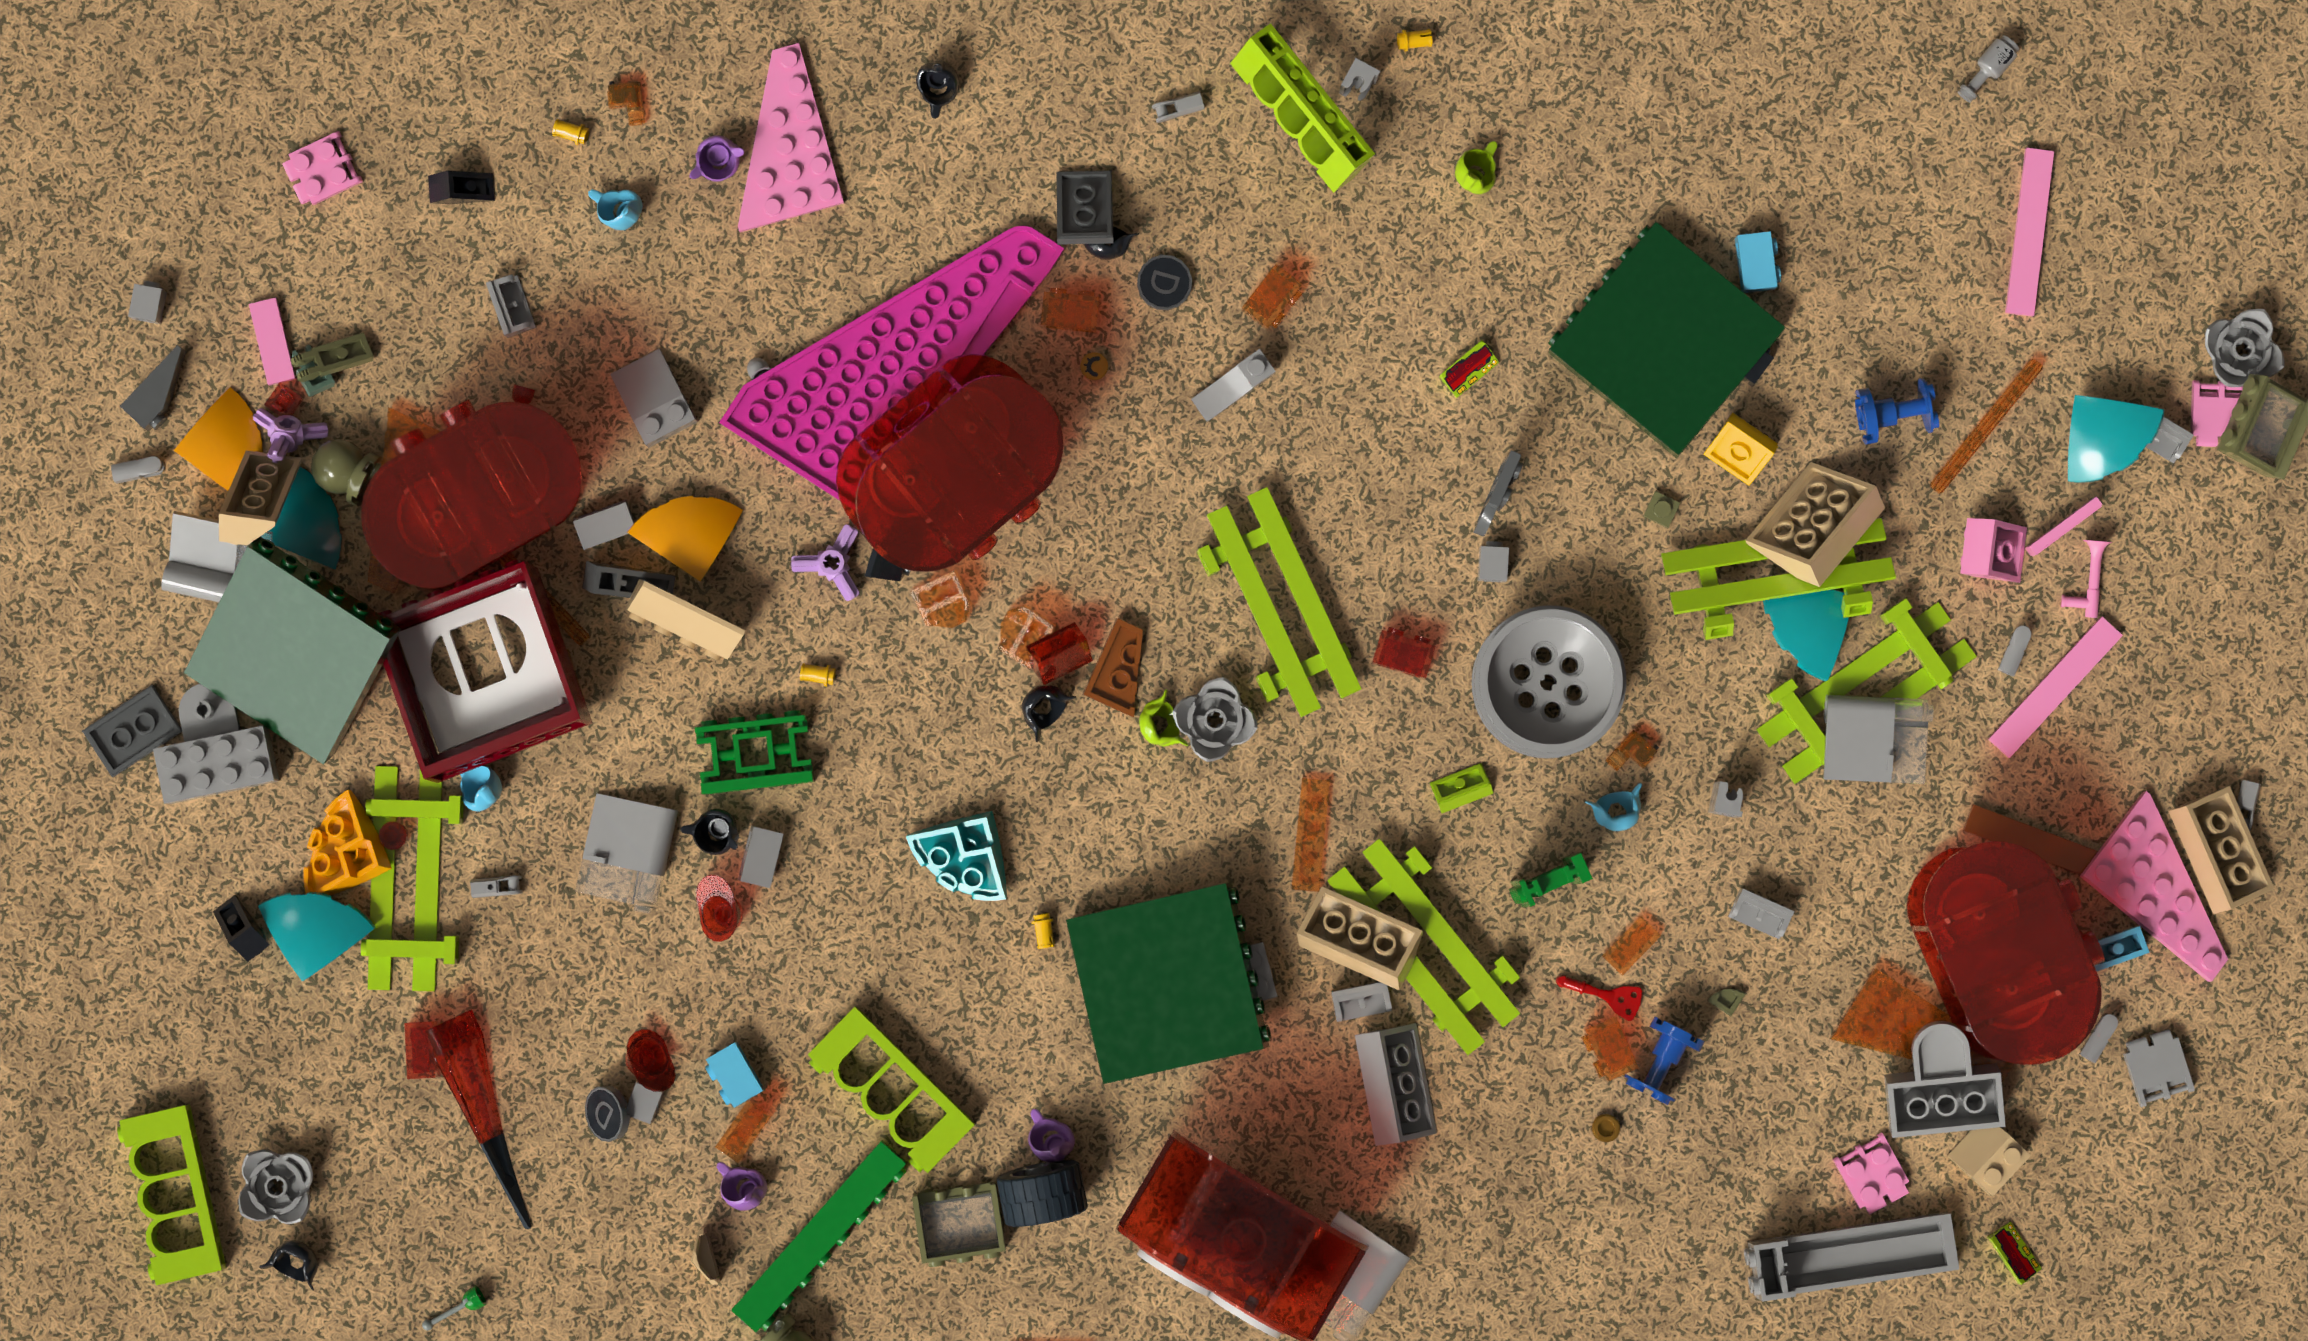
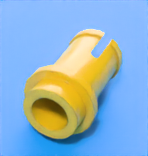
M1403 29L1402 33H1397L1398 49H1403L1404 52H1407L1410 48L1432 47L1431 29L1406 32Z
M556 119L552 136L574 141L575 145H580V143L586 144L589 128H586L585 124H580L579 126Z
M802 663L800 681L823 683L824 687H828V684L834 685L836 669L831 668V665L822 667Z
M1050 913L1033 915L1034 921H1031V923L1035 925L1037 949L1055 947L1051 925L1054 919L1050 918Z

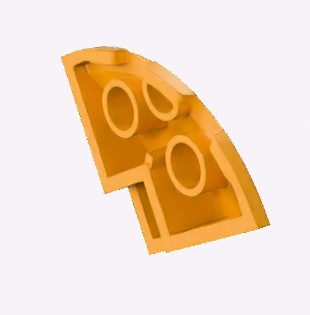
M230 387L196 422L174 451L229 491L245 451L263 453L261 432L253 420V412L243 398Z
M683 496L670 499L668 503L657 508H651L630 527L627 533L701 582L728 539L743 510L732 503L714 497Z
M348 789L333 800L325 809L326 817L320 827H315L310 835L307 848L313 850L309 866L303 869L306 894L318 892L333 895L362 884L392 869L385 848L369 816H366V811L352 790Z

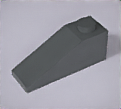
M178 345L120 405L127 414L147 431H150L152 428L154 430L158 429L166 420L164 415L169 411L186 355V351Z
M586 561L582 589L594 594L630 598L639 579L673 595L676 576L620 565Z

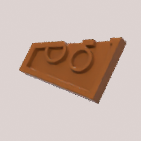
M1116 618L1082 695L1134 717L1138 666L1143 635L1142 629Z

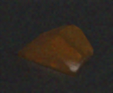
M957 569L910 591L926 626L954 628L967 621L972 602Z
M1027 605L1010 609L1001 622L999 650L1031 670L1049 644L1056 624Z

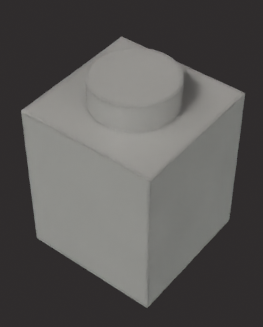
M144 281L143 285L134 284L128 317L133 320L161 325L167 292L160 289V284Z
M1487 541L1486 546L1479 548L1478 581L1507 582L1509 548L1503 547V542Z
M644 1079L643 1083L636 1082L628 1102V1107H626V1114H630V1117L652 1124L665 1092L659 1089L660 1084L648 1079Z

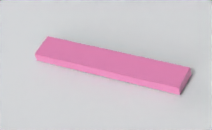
M2033 148L2025 149L2005 313L2034 316L2054 151Z
M2103 616L2100 617L1988 740L2010 758L2123 635Z

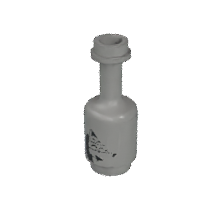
M2002 35L2000 39H1995L1978 59L1977 64L1980 67V71L1967 86L1961 85L1958 94L1969 103L1976 99L1977 95L1975 92L1987 78H1999L2016 59V53L2020 50L2018 45L2005 35Z

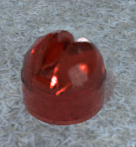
M514 384L512 389L513 401L521 406L531 403L535 390Z

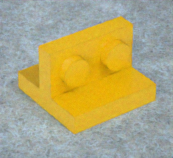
M1732 412L1703 455L1750 486L1776 452L1778 443Z

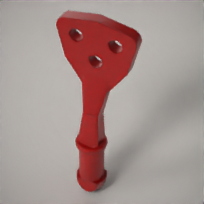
M1559 975L1556 978V983L1561 988L1564 987L1580 992L1579 994L1595 995L1605 1000L1614 1013L1627 1021H1632L1640 1008L1642 989L1640 987L1622 986L1612 990H1602L1586 984V981L1582 982L1566 977L1567 975ZM1632 992L1637 994L1635 998L1631 997ZM1620 997L1624 998L1623 1003L1618 1002ZM1627 1009H1630V1010H1631V1014H1630V1015H1627V1014H1626L1625 1011H1626Z

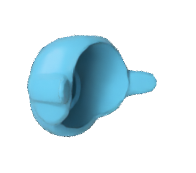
M592 189L588 192V196L597 203L599 220L610 228L626 230L632 227L639 219L643 203L639 195L634 191L611 190L601 193ZM619 202H623V203L618 207L617 213H616V216H617V217H615L614 214H613L614 206H615L616 204H618Z
M481 766L461 774L460 788L462 791V801L468 809L475 812L486 810L500 798L502 783L496 772L490 767Z
M1642 783L1637 784L1632 792H1614L1601 797L1596 803L1585 801V803L1591 805L1595 819L1601 826L1611 831L1627 830L1633 827L1639 819L1641 810L1639 791ZM1619 803L1626 810V814L1611 818L1608 810L1611 804Z

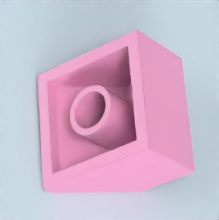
M1967 518L1960 573L1973 577L2020 583L2027 527L1995 519Z

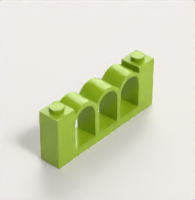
M1271 23L1250 37L1230 63L1247 85L1250 83L1257 98L1267 107L1274 109V115L1281 128L1289 136L1298 139V145L1305 158L1318 168L1316 172L1333 193L1336 192L1362 170L1375 155L1374 151Z
M857 1006L808 1054L811 1058L808 1063L819 1074L824 1071L828 1075L833 1070L834 1079L839 1087L848 1092H862V1107L868 1115L883 1121L890 1119L889 1130L891 1136L901 1146L912 1148L908 1153L911 1157L909 1163L918 1172L924 1169L928 1173L975 1125ZM868 1035L890 1059L867 1083L861 1086H853L842 1078L840 1072L841 1063ZM896 1063L919 1086L893 1112L886 1114L878 1113L869 1104V1090ZM924 1090L947 1114L920 1140H905L897 1132V1117Z
M190 1104L119 1120L120 1126L117 1127L118 1138L121 1143H124L125 1148L132 1147L129 1154V1166L133 1174L145 1181L139 1188L137 1203L141 1212L148 1218L154 1219L146 1231V1243L149 1250L156 1255L150 1258L151 1263L148 1264L150 1279L155 1280L157 1286L226 1269ZM180 1135L187 1168L158 1175L150 1174L142 1168L140 1153L146 1144ZM189 1174L196 1204L195 1207L169 1213H161L151 1207L148 1201V1193L150 1187L155 1182ZM198 1213L204 1245L180 1251H168L159 1245L157 1230L163 1221Z

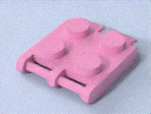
M340 131L290 153V160L283 163L291 182L297 179L301 180L300 183L293 186L301 204L311 201L312 205H315L363 182L361 176H357L350 161L353 159L351 154H347L340 140L342 137ZM333 141L336 142L342 157H339ZM344 163H346L348 170L353 178L351 180L344 168Z
M2199 380L2192 381L2191 433L2196 436V446L2216 447L2218 445V437H2221L2226 430L2232 416V410L2241 393H2225V390H2243V386L2228 387L2221 383V381H2218L2217 384L2200 383ZM2200 389H2217V392H2200Z
M1882 1132L1877 1134L1878 1138L1867 1144L1855 1146L1856 1150L1845 1156L1833 1158L1858 1207L1861 1209L1865 1206L1868 1214H1872L1887 1206L1883 1198L1886 1194L1891 1202L1909 1194L1905 1186L1909 1180ZM1881 1142V1146L1865 1154L1864 1151ZM1856 1155L1860 1156L1859 1158L1843 1166L1842 1163H1844L1845 1161L1855 1157Z

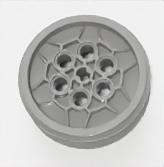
M1537 606L1512 615L1498 625L1485 639L1473 666L1472 695L1476 710L1483 724L1503 745L1530 757L1559 758L1588 748L1604 736L1612 727L1624 702L1626 671L1617 644L1605 628L1596 620L1568 607ZM1546 648L1550 652V660L1547 663H1541L1537 660V649ZM1565 658H1571L1576 662V670L1573 673H1567L1563 670L1562 662ZM1517 665H1524L1528 669L1529 675L1526 680H1518L1514 676V669ZM1545 675L1552 677L1554 680V685L1550 686V691L1543 689L1540 681L1545 679ZM1571 685L1580 689L1581 695L1577 701L1568 699L1566 695V690ZM1526 692L1532 696L1533 703L1531 707L1523 708L1520 706L1518 697L1521 693ZM1547 703H1554L1558 706L1559 714L1556 718H1549L1545 715L1544 708Z

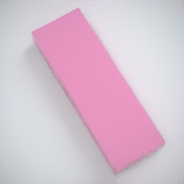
M277 298L249 304L267 384L270 386L295 380L296 375L290 361L292 358Z
M2097 497L2092 498L2025 549L2030 556L2039 554L2101 508L2102 503Z

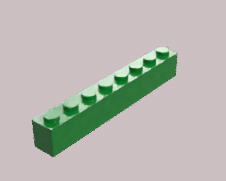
M882 1140L731 1311L755 1333L760 1328L766 1331L776 1319L772 1314L779 1307L784 1310L795 1298L791 1294L799 1285L803 1289L814 1277L810 1273L816 1265L822 1268L832 1256L828 1251L835 1243L841 1246L851 1235L847 1231L854 1222L859 1226L869 1215L866 1208L873 1201L878 1204L888 1193L885 1187L890 1181L893 1180L897 1183L907 1172L903 1168L907 1162Z

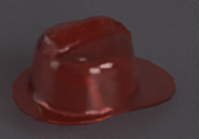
M708 875L702 878L696 889V901L702 930L707 938L712 941L723 942L729 939L740 926L743 920V909L738 900L734 898L731 886L724 878L718 875Z
M641 1029L634 1032L628 1039L625 1060L628 1070L635 1075L638 1082L646 1089L653 1092L668 1090L674 1084L676 1073L664 1039L650 1029Z

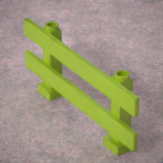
M1266 487L1247 496L1261 526L1260 528L1241 536L1228 506H1224L1207 514V518L1220 546L1211 550L1209 545L1198 549L1197 554L1208 577L1220 571L1219 565L1226 562L1229 563L1279 672L1269 676L1267 671L1256 677L1266 702L1277 699L1279 697L1277 692L1287 688L1300 717H1303L1321 708L1308 680L1309 677L1327 669L1341 699L1361 690V686L1348 661L1351 658L1350 651L1345 643L1340 644L1289 534L1292 532L1291 525L1286 516L1281 517L1270 491ZM1269 543L1320 653L1302 662L1297 657L1249 554L1250 551Z
M1882 518L1876 519L1855 545L1886 540ZM1745 540L1711 546L1701 544L1692 549L1661 553L1665 576L1690 571L1697 572L1700 588L1670 592V599L1674 615L1705 610L1707 616L1704 618L1703 626L1705 640L1733 636L1734 620L1732 613L1725 614L1724 607L1843 588L1845 594L1843 595L1841 606L1843 618L1871 614L1872 594L1871 591L1864 592L1863 584L1896 579L1891 557L1857 562L1853 547L1820 587L1800 580L1790 573L1719 585L1715 567L1768 559L1749 546Z
M1907 599L1901 600L1880 615L1886 625L1892 622L1897 631L1830 677L1826 682H1823L1799 699L1794 693L1798 686L1791 678L1766 695L1772 704L1778 702L1783 709L1782 712L1756 729L1767 746L1771 747L1795 729L1799 731L1809 745L1807 749L1782 765L1794 784L1824 765L1826 735L1822 733L1812 717L1824 710L1826 695L1844 696L1911 649L1923 667L1881 696L1894 698L1896 714L1936 685L1941 690L1954 681L1952 674L1977 657L1965 639H1962L1940 656L1929 643L1927 637L1951 621L1939 602L1913 619L1908 613V610L1913 607Z
M375 766L374 799L366 800V816H374L373 825L385 848L392 869L371 879L370 921L376 927L369 933V939L361 940V956H369L367 990H390L391 957H412V991H435L436 958H444L443 964H458L459 936H444V941H437L441 818H448V824H463L464 803L462 796H449V801H442V782L436 783L425 780L421 770L419 801L397 800L398 767ZM396 817L418 818L414 940H392L395 845L391 846L390 842L396 840V831L390 830L388 827L390 825L396 826Z
M1379 838L1362 852L1381 875L1382 879L1365 892L1345 866L1327 881L1338 894L1379 912L1381 911L1376 906L1392 892L1397 895L1470 986L1468 990L1452 1001L1417 956H1415L1412 968L1406 977L1407 981L1436 1015L1432 1020L1442 1032L1447 1029L1464 1052L1469 1055L1481 1046L1485 1040L1465 1017V1014L1482 1001L1502 1027L1506 1026L1520 1012L1500 989V986L1507 980L1512 985L1520 976L1503 955L1494 961L1496 967L1488 973L1411 878L1419 871L1424 875L1432 869L1415 845L1406 852L1408 858L1400 864Z

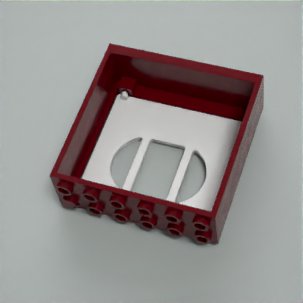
M520 559L508 562L503 570L497 572L494 569L479 574V579L469 582V580L453 584L454 589L449 591L437 590L427 595L428 599L423 601H408L401 605L402 609L395 612L386 610L378 613L391 619L395 625L401 628L398 637L416 686L414 687L397 638L383 665L425 780L440 783L593 724L539 570L525 561L521 562ZM497 614L513 620L525 637L526 656L518 673L514 672L495 618ZM486 618L506 674V679L472 692L451 631ZM440 636L443 637L462 691L461 695L445 690L437 682L433 674L431 655L434 645ZM420 702H422L423 708H424V710H425V713H426V716H427L429 725H430V727H431V730H432V733H433V736H434V739H435V742H436V744H437V747H438V750H439L440 754H438V752H437L435 743H434V741H433V738H432V735H431V732H430L429 726H428V724H427V721H426V718H425V715H424V712H423V709H422V707H421Z

